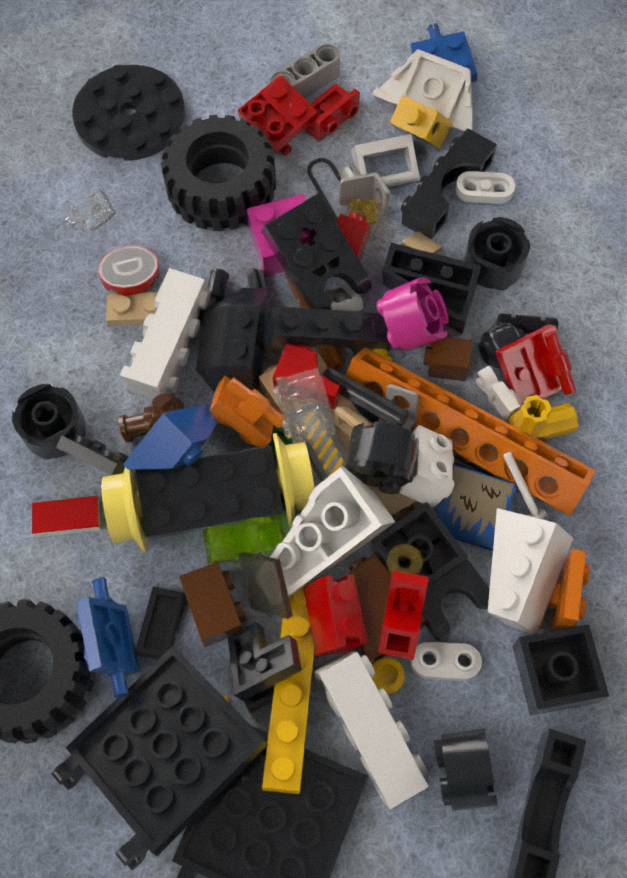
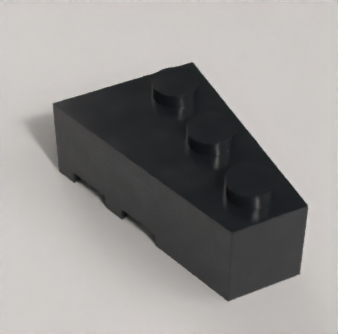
M391 243L382 270V284L389 289H394L420 277L429 279L432 283L427 284L431 291H439L446 306L449 324L446 325L463 334L478 283L481 265Z

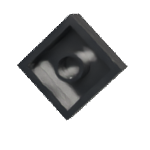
M589 624L522 636L513 644L512 647L530 716L596 704L609 697Z

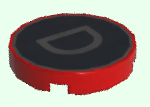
M125 246L115 249L103 257L99 264V277L104 288L108 291L110 289L117 291V294L124 296L148 290L153 285L152 281L155 278L158 279L160 275L159 263L155 254L140 246Z

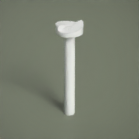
M505 453L503 456L530 511L528 516L538 519L548 516L544 509L538 510L512 453Z

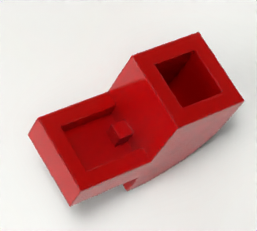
M392 570L378 653L414 660L428 585L427 576Z

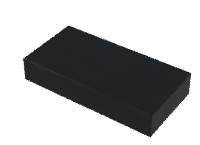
M152 587L135 650L136 655L158 660L174 646L186 601L185 593Z

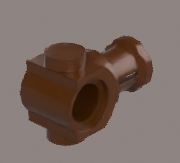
M174 393L160 394L153 399L151 406L144 407V413L129 417L127 415L119 416L118 423L124 441L130 443L134 441V438L146 435L163 413L185 409L184 403L175 397Z

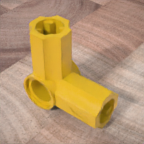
M537 395L526 397L520 410L508 418L510 425L542 442L553 437L575 432L579 427L578 416L574 406L572 407L569 403L551 407L548 400L541 399Z

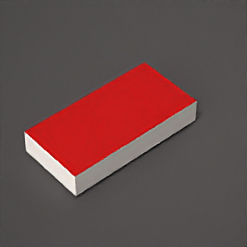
M98 496L32 503V535L34 537L101 530L100 499Z

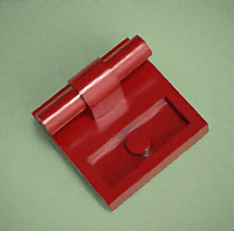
M281 74L237 110L240 118L250 122L251 128L256 126L263 132V136L267 137L271 143L272 151L275 154L280 151L283 156L288 155L292 151V147L288 143L319 117L318 111Z
M548 324L495 351L507 386L515 391L521 406H523L526 397L533 395L545 399L560 390H563L564 395L572 394L576 391L571 373L573 368L567 351L563 350L555 325Z

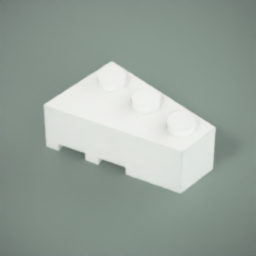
M497 508L488 613L508 626L537 634L573 537L557 523Z

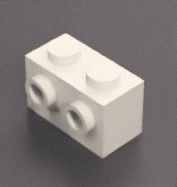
M418 425L411 435L412 440L416 438L419 440L413 481L400 487L399 493L423 504L428 502L434 508L443 498L449 497L454 488V480H452V466L454 463V456L452 455L453 440Z

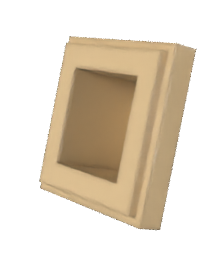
M419 231L401 242L403 246L438 254L442 249V246Z
M338 406L335 409V425L350 437L352 429L358 424L364 423V428H373L374 426L372 422L350 406Z

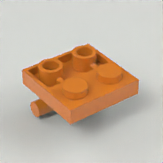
M226 375L217 385L209 410L219 423L225 426L229 425L239 433L244 442L249 445H255L258 448L266 447L271 442L273 425L280 428L287 419L270 406L271 401L257 390L253 389L251 391L236 378L229 379Z
M572 549L566 556L547 605L548 608H553L550 631L575 627L578 619H583L586 598L581 597L582 585H587L590 575V564L585 563L586 551ZM544 616L539 628H543Z

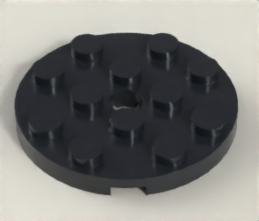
M115 65L88 79L76 95L72 108L73 123L83 144L92 152L102 157L123 158L124 161L144 159L164 150L168 146L170 138L174 134H179L178 130L181 128L185 117L184 99L177 84L162 71L143 65ZM124 108L136 110L132 115L122 114L125 111Z

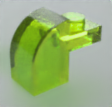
M281 515L253 517L239 525L207 527L203 530L208 564L231 561L241 563L269 557L285 538Z

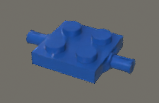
M434 23V29L432 24L427 28L430 39L411 43L412 54L418 49L466 67L471 71V82L477 81V70L464 31L442 36L439 25Z
M100 577L92 580L95 598L86 597L76 601L78 609L77 622L82 630L85 646L84 658L88 664L89 671L105 673L111 677L114 698H120L129 695L125 676L140 672L137 655L135 654L136 649L127 606L117 604L109 597L107 579Z

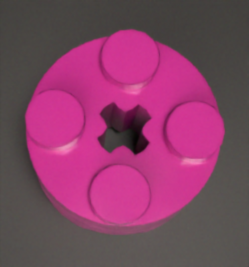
M420 277L391 289L384 294L382 299L377 301L378 311L384 317L388 328V341L393 348L401 347L406 351H411L447 336L448 331L443 332V325L449 324L446 306L439 291H431L427 284L432 282L425 277Z

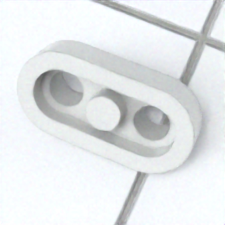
M468 171L458 177L455 192L458 198L464 202L504 204L513 197L515 181L505 173Z
M424 642L416 647L414 660L411 659V667L419 677L433 680L468 681L478 674L482 666V658L478 650L469 644ZM425 654L433 655L435 663L427 665L423 661V656ZM467 656L470 659V666H461L458 662V657Z

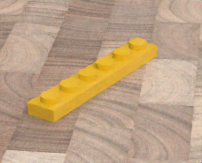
M303 588L286 599L284 603L280 639L289 634L297 640L302 671L278 682L274 686L262 784L263 791L300 794L315 653Z

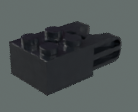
M319 193L265 224L261 231L309 308L331 310L330 303L325 294V284L332 277L343 279L358 294H365L371 290L372 282ZM303 233L311 237V246H309L308 242L303 244L300 241Z
M428 502L371 540V550L391 575L392 570L428 577L422 615L426 619L425 626L438 641L442 642L448 638L450 633V625L441 609V601L446 595L460 593L468 597L478 609H488L489 587ZM415 547L417 550L423 548L426 551L423 559L414 558L411 555V548Z

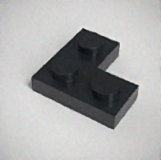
M254 622L228 636L234 696L242 701L302 671L297 640L289 634L266 646L264 628L257 622Z

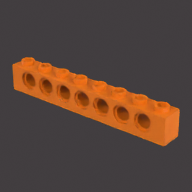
M366 347L351 360L346 376L386 398V387L389 384L418 393L417 422L411 431H414L418 425H421L431 431L444 435L446 438L453 440L452 451L461 455L464 460L475 463L490 471L495 477L515 483L517 486L503 456L505 453L511 452L531 495L548 503L553 509L563 511L571 516L596 470ZM394 396V401L398 406L402 408L410 407L409 403L402 396ZM432 413L436 414L439 419L435 418ZM460 428L463 429V430H465V431L468 433V435H467V434H464V433L460 430ZM488 444L493 445L497 450L492 449ZM517 460L524 462L527 466L521 465ZM547 476L554 478L557 482L549 480Z

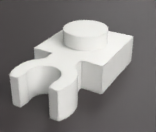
M488 366L477 373L479 378L475 381L479 388L488 395L487 400L500 418L509 423L508 418L513 413L519 411L521 407L520 400L514 390L508 389L503 381L498 382L495 373Z

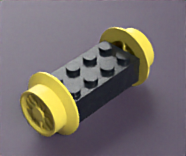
M273 433L277 467H275L272 446L198 458L190 466L184 464L172 469H127L125 467L122 474L102 477L103 508L113 544L135 541L142 552L146 553L149 550V539L283 516L280 494L283 495L288 526L292 527L296 512L304 509L310 500L308 497L314 490L306 443L300 442L284 445L279 436Z

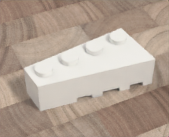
M169 268L154 300V308L157 309L156 313H150L144 321V339L142 342L135 341L130 353L133 356L131 367L124 366L120 373V377L131 392L152 399L160 394H175L179 378L176 375L179 367H184L189 356L187 346L190 337H196L200 326V320H198L200 310H205L209 303L210 292L208 291L205 279Z
M348 652L313 670L312 673L316 681H323L327 689L325 692L326 699L338 718H342L344 732L356 751L359 750L361 754L359 759L384 805L392 809L428 788L429 786L424 778L428 771L418 754L412 756L406 744L410 741L408 732L401 721L394 722L389 712V709L393 708L391 700L383 688L378 690L371 678L375 675V671L367 656L360 657L358 652Z

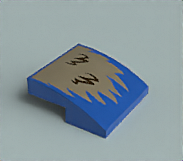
M453 464L452 480H454V488L449 497L443 498L440 501L437 516L454 539L493 551L497 508L509 511L516 484Z

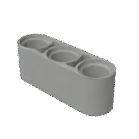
M322 44L274 72L270 77V83L281 74L306 98L339 76L340 51L333 44Z

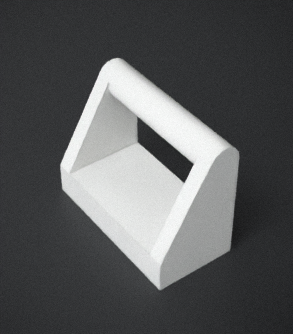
M411 134L359 144L351 149L354 165L360 175L367 174L364 159L403 151L409 171L380 177L387 188L420 181Z

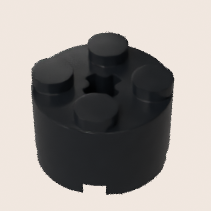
M495 217L492 221L485 223L481 221L473 227L469 234L464 261L481 265L477 284L490 289L506 290L521 277L530 251V241L527 240L524 234L525 230L520 224L508 218Z
M40 384L26 390L17 400L18 405L15 412L12 413L14 429L27 448L35 455L40 456V458L49 460L68 454L56 448L61 436L74 438L76 434L86 436L85 418L75 398L67 389L52 387L51 384Z
M374 422L373 428H364V423L358 424L352 429L345 468L365 485L379 487V491L385 494H398L400 487L413 481L419 440L418 438L412 440V432L395 424Z
M485 728L441 734V739L434 740L438 767L445 768L446 778H439L444 806H451L452 811L498 806L496 795H488V793L495 792V783Z

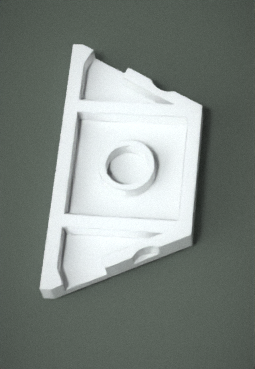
M417 49L403 66L398 67L391 74L392 77L380 88L377 87L372 93L374 97L396 106L402 95L441 113L453 122L451 128L464 132L467 128L473 131L470 69Z

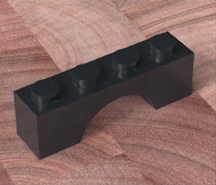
M469 128L460 137L456 136L451 142L447 154L444 157L441 155L436 160L430 175H425L420 180L414 195L407 196L402 203L400 209L403 212L401 224L414 232H421L432 240L447 221L450 204L443 196L442 190L448 184L457 181L458 177L464 172H485L494 160L497 144Z
M272 306L262 323L264 353L282 354L286 343L307 347L328 344L341 345L349 348L354 353V356L364 347L370 350L384 349L388 352L392 349L387 338L388 328L384 317L380 313Z
M548 729L541 734L507 878H555L560 859L559 839L562 820L569 795L579 775L586 740L553 729Z

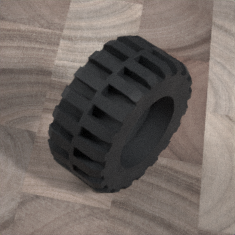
M209 115V119L202 120L200 117L193 120V124L190 126L185 124L178 130V135L174 134L170 138L168 146H166L162 155V174L172 208L177 214L182 215L183 220L190 224L196 222V227L205 230L207 227H212L213 231H222V228L230 227V230L239 228V224L245 223V225H248L247 208L270 203L274 198L276 172L274 152L272 151L270 141L267 137L263 136V132L258 127L253 126L251 128L250 122L242 118L239 121L235 120V117L225 115V118H218V115ZM218 163L233 164L244 170L238 177L224 183H208L196 178L198 173L204 168Z
M19 599L17 606H14L10 601L0 603V659L13 646L30 640H38L46 644L53 656L51 676L45 687L35 697L19 704H8L0 699V740L16 744L17 741L29 744L36 743L38 737L41 736L48 739L57 735L56 728L61 725L67 728L75 721L71 717L75 710L78 709L82 712L87 704L83 699L86 691L92 692L94 681L90 678L92 671H89L88 664L84 658L85 646L82 631L60 610L56 611L50 604L41 601L35 605L29 599Z

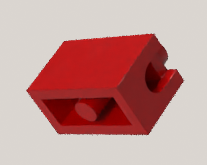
M354 574L345 575L333 581L332 575L323 576L303 587L316 656L345 654L368 644Z

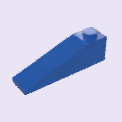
M212 402L163 413L123 465L127 469H172L184 464L187 466L192 465L202 455L203 450L201 447L208 440L218 423L213 413L209 411Z

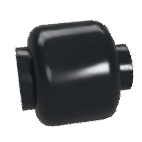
M503 323L485 331L481 336V342L478 344L482 360L487 365L501 369L495 351L526 336L523 330L517 329L510 323Z

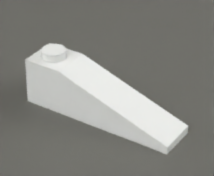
M340 467L314 488L308 497L310 500L301 514L297 515L292 522L293 526L283 542L278 544L259 573L258 578L276 605L291 597L395 523L378 496L346 468Z

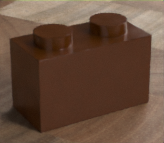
M219 562L179 576L204 647L228 639V636L242 629L241 622L247 621L241 602L233 603L229 591L235 589L229 570L222 572Z

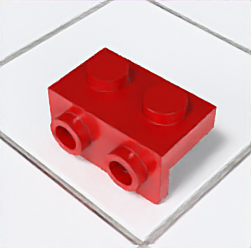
M335 83L310 103L318 111L319 117L305 131L319 142L327 135H332L347 119H352L358 113L360 108V92L355 88L350 93H347Z

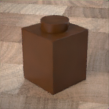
M445 337L432 342V347L426 346L423 365H429L428 377L465 381L469 369L472 340Z

